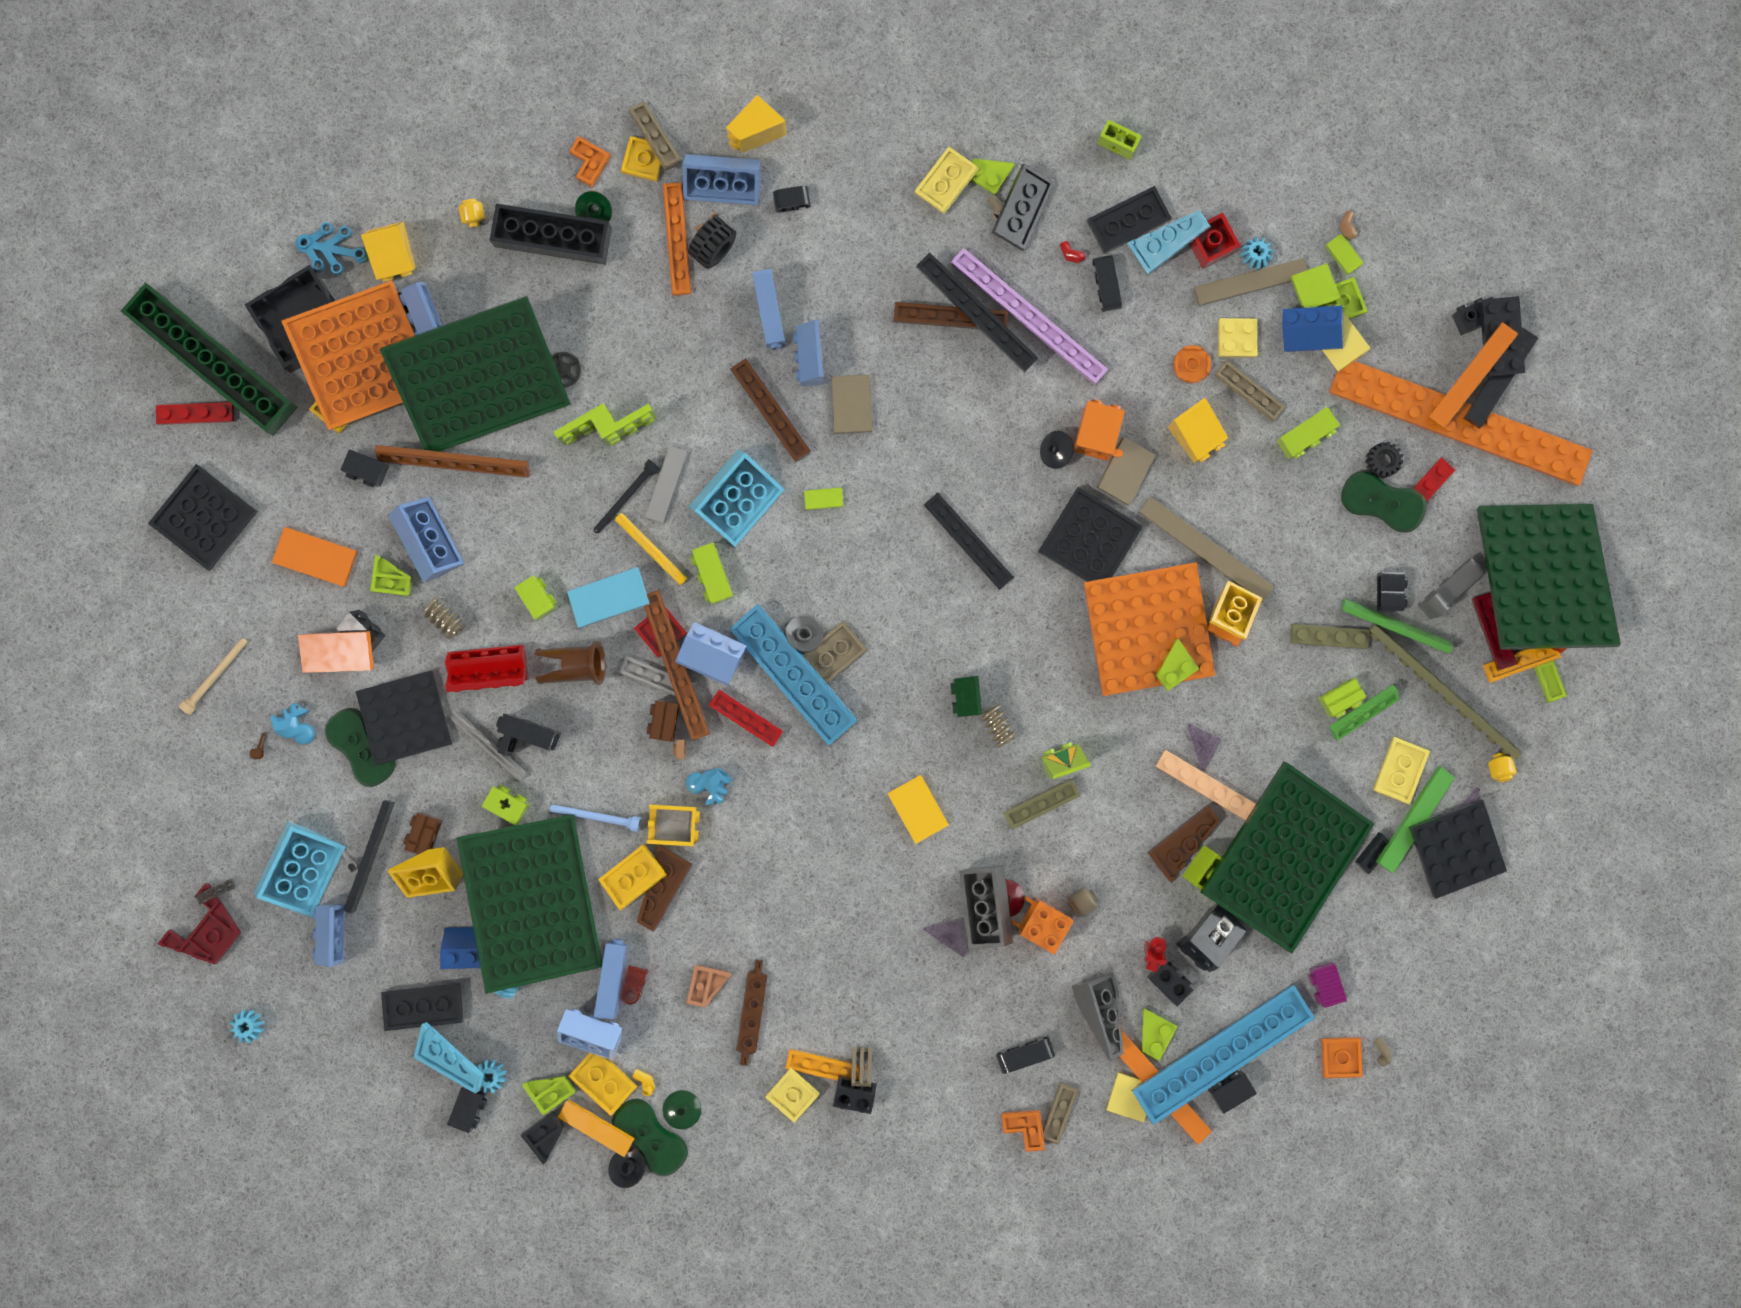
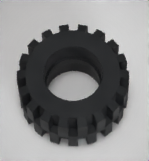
M718 216L713 217L695 234L690 243L688 254L704 268L710 269L717 265L729 252L735 241L736 231Z

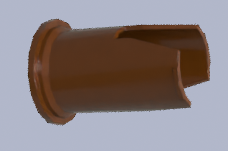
M594 641L591 646L537 648L534 653L537 656L561 659L562 670L552 671L535 678L540 685L543 683L592 680L595 684L601 685L604 682L606 661L603 646L599 641Z

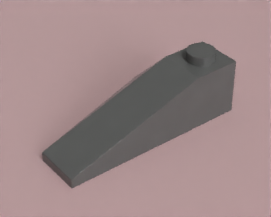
M1105 974L1073 985L1072 989L1077 1005L1108 1060L1123 1055L1122 1030L1118 1027V1017H1121L1120 1010H1117L1116 999L1119 998V991L1114 974Z

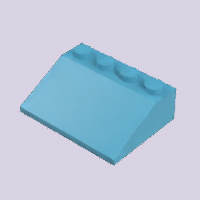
M738 449L688 507L736 547L785 489L745 452Z
M287 821L254 890L256 898L312 917L314 909L319 904L346 846L310 829Z

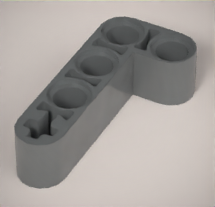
M1474 556L1469 558L1453 572V576L1447 577L1438 585V589L1431 591L1425 597V600L1417 605L1430 619L1441 616L1450 608L1449 604L1486 572V569Z

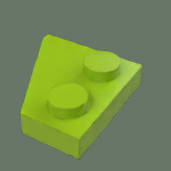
M973 159L972 163L978 166L979 170L970 181L989 193L996 195L1015 164L1011 162Z
M375 555L370 591L410 596L412 577L381 556Z
M1179 639L1174 640L1170 652L1166 655L1162 666L1156 673V677L1164 689L1169 691L1199 670Z
M1143 1008L1141 1051L1160 1061L1178 1026Z
M565 1075L527 1081L522 1084L543 1116L576 1092Z

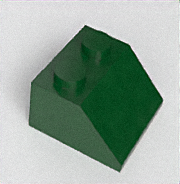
M979 676L953 679L954 683H950L951 695L955 694V702H952L953 714H957V717L982 715Z

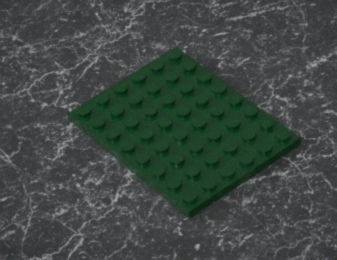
M527 295L379 348L424 450L439 452L571 405Z
M1593 504L1490 505L1477 508L1500 650L1619 647L1621 645Z
M1283 761L1200 893L1292 954L1369 834L1374 823L1292 765Z
M574 814L456 838L485 994L602 968L601 953Z

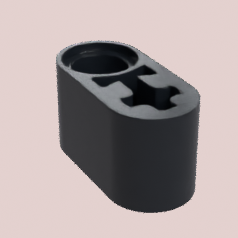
M796 186L773 191L775 211L777 213L795 211L802 207H806V209L811 207L807 186Z

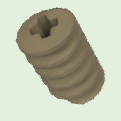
M436 597L426 607L423 616L429 618L430 623H435L434 627L440 628L442 634L446 633L445 637L447 639H451L462 632L467 623L460 625L462 619L458 618L455 620V612L449 615L448 613L451 608L443 609L445 602L438 604L440 597Z
M1000 704L983 712L984 716L980 719L981 721H988L984 727H991L988 734H995L992 741H999L995 746L996 748H1000L1016 739L1012 738L1015 735V731L1009 732L1012 725H1005L1008 718H1001L1004 711H997L1000 708Z

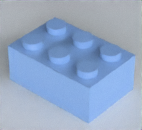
M566 1009L557 1030L558 1042L613 1060L621 1041L622 1028L614 1022H602L599 1017H594L593 1015H590V1017L582 1015V1012L579 1010L571 1009L570 1011Z

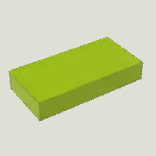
M1342 233L1325 245L1347 276L1364 264Z
M842 487L804 491L806 510L843 507Z
M1553 660L1534 667L1547 703L1567 696Z

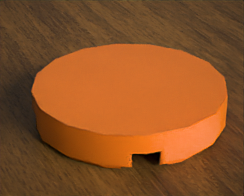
M1185 346L1174 357V372L1183 382L1198 383L1209 374L1211 358L1199 346Z

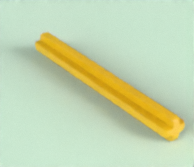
M620 513L615 518V521L679 585L686 582L687 577L623 513Z

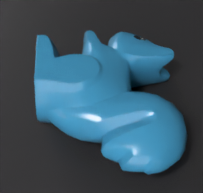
M292 703L289 708L290 712L283 708L282 717L270 716L276 735L287 739L295 738V742L301 745L309 744L314 740V727L307 723L299 724L298 717L309 712V710L303 709L300 705Z
M720 768L710 769L703 774L699 772L691 773L686 778V787L693 794H699L706 789L710 793L705 802L706 806L709 804H721L724 801L721 794L725 795L728 793L723 786L725 783L732 782L733 779Z

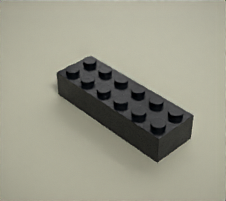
M496 203L489 241L496 248L606 265L612 227L609 221Z

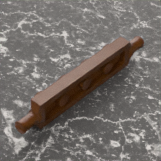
M755 959L754 971L747 972L736 1050L742 1053L740 1065L748 1066L749 1054L756 1053L768 976L762 972L763 960L759 961L758 959Z

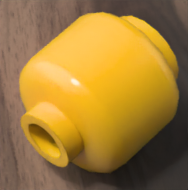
M476 198L461 201L462 204L458 206L461 222L469 224V228L481 226L480 222L485 220L482 203L477 201Z
M1504 753L1493 755V759L1488 762L1491 778L1497 780L1498 783L1514 779L1513 776L1516 775L1517 770L1513 758L1505 756Z

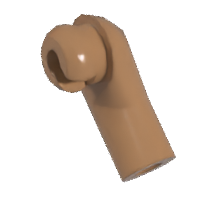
M1345 211L1339 229L1346 238L1352 240L1357 236V231L1351 224L1354 213Z

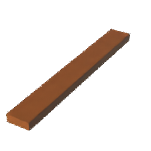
M376 445L375 447L378 461L386 463L526 478L530 476L528 461Z
M660 590L648 593L647 597L650 604L644 607L690 738L694 741L708 736L710 732L688 669L675 663L680 647Z

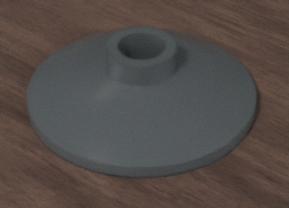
M799 616L789 621L785 629V636L793 648L798 651L809 652L819 647L823 639V631L814 619ZM800 635H805L806 639L801 638Z

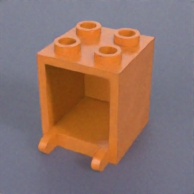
M1092 399L1087 401L1083 407L1074 440V452L1105 461H1110L1112 456L1120 458L1123 456V451L1115 447L1125 410H1122L1118 405L1110 404V406L1103 405L1102 401Z
M1025 896L1023 899L1031 903L1020 924L1014 920H1011V924L1018 927L1016 931L1021 936L1055 955L1074 920L1036 897L1032 900Z

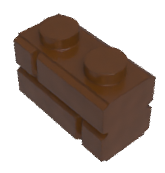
M655 700V704H651L650 715H653L652 723H648L647 734H650V739L674 742L679 704Z
M422 812L413 815L410 821V826H412L410 834L407 833L403 844L406 845L404 850L420 854L433 849L443 819Z

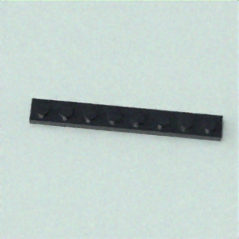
M930 252L916 265V268L1024 373L1038 360V357Z

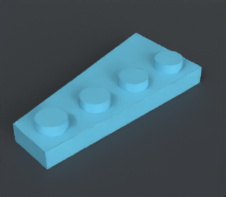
M1196 211L1127 244L1147 274H1150L1211 226L1201 211Z
M427 1022L422 1024L414 1058L473 1093L480 1091L484 1073Z

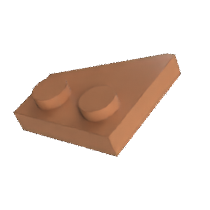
M695 964L686 1004L705 1008L729 979L732 972Z

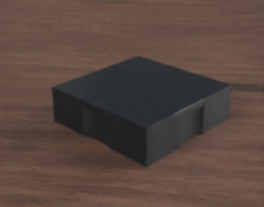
M308 265L288 277L279 286L267 290L244 305L257 326L266 335L269 345L282 367L292 373L301 366L282 324V320L329 304L335 300L318 272L311 265Z

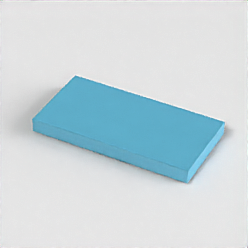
M637 567L567 591L578 628L650 604L639 568Z

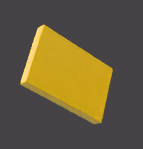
M921 775L887 793L915 844L949 826Z
M643 844L598 880L618 909L622 911L667 876V874L647 846Z
M589 1053L568 1076L610 1116L637 1088V1085L613 1062Z

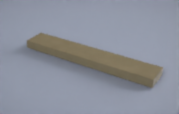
M1304 258L1195 286L1193 289L1198 306L1292 282L1290 279L1292 275L1306 271L1307 268Z

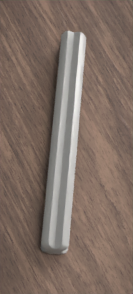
M455 712L452 715L451 720L515 778L522 781L526 777L527 773L508 755L497 753L499 748L460 712Z

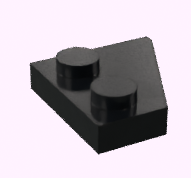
M552 1111L523 1131L520 1136L541 1163L545 1164L565 1125L555 1112Z

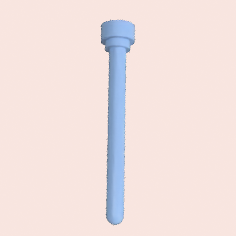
M551 805L549 808L554 813L574 814L575 817L627 826L633 832H639L642 820L641 817L637 816L627 819L558 805Z

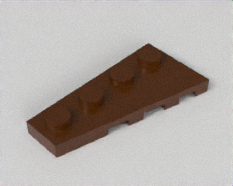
M1206 805L1147 852L1171 884L1176 879L1175 876L1179 871H1182L1187 865L1186 862L1198 851L1201 843L1209 837L1220 823V820L1210 806Z
M662 845L658 846L656 860L667 876L646 891L637 919V923L652 932H655L693 865Z

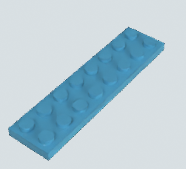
M760 604L755 605L729 629L742 644L747 645V651L828 746L858 721L801 652L789 644L783 631Z

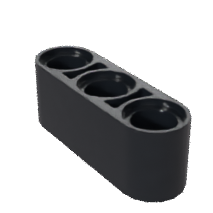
M1113 256L1093 258L1092 264L1096 270L1094 272L1095 280L1099 286L1100 303L1102 302L1103 307L1101 311L1122 309V300Z
M1048 1036L1043 1037V1040H1034L1025 1043V1046H1016L1007 1049L1005 1053L1001 1054L999 1052L996 1054L1002 1074L1055 1057Z

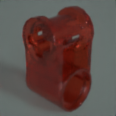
M629 965L622 992V999L626 1004H635L640 999L646 983L645 978L648 975V969ZM631 990H633V994L636 995V997H634L632 1000H630V996L627 995V993L631 992Z

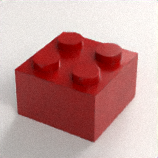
M1223 212L1207 220L1211 227L1189 243L1202 269L1236 253L1241 246Z

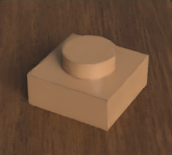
M676 740V744H673V755H676V759H686V740Z

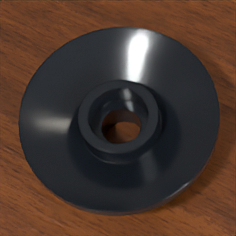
M1063 431L1049 433L1045 436L1040 446V456L1043 463L1052 469L1065 467L1071 461L1074 454L1073 440Z
M630 1148L625 1157L615 1153L608 1167L611 1181L621 1188L635 1186L640 1182L645 1173V1159L634 1148ZM632 1166L631 1171L628 1173V1167Z

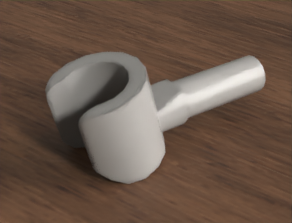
M344 850L342 855L347 862L345 868L351 873L353 871L350 869L349 864L353 863L356 868L359 867V864L356 860H352Z

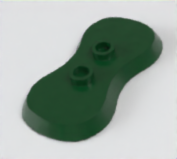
M1358 471L1349 476L1341 492L1342 504L1350 513L1377 517L1397 532L1407 533L1414 531L1421 524L1426 513L1427 502L1420 492L1410 488L1391 487L1376 475L1367 471Z
M346 708L337 712L328 720L325 725L326 739L334 748L341 751L347 757L353 775L360 784L366 787H374L383 783L392 775L395 770V761L378 766L375 765L362 714L359 710Z
M635 1098L628 1100L617 1109L612 1118V1125L635 1138L632 1145L643 1155L646 1166L652 1173L661 1177L669 1176L684 1164L688 1156L685 1141L677 1134L665 1129L659 1123L649 1103Z

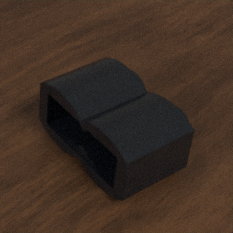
M1404 572L1377 573V611L1400 612L1404 611L1405 607H1407L1408 599L1404 591L1407 588L1408 579L1405 577Z

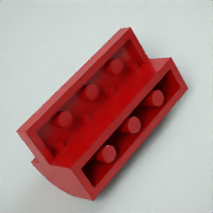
M524 645L447 652L445 666L448 674L445 683L446 692L480 690L483 688L496 689L504 686L516 687L524 685V681L528 680Z

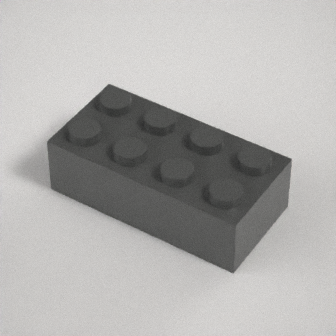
M1004 865L960 870L959 875L968 948L1005 947L1012 944L1013 936Z

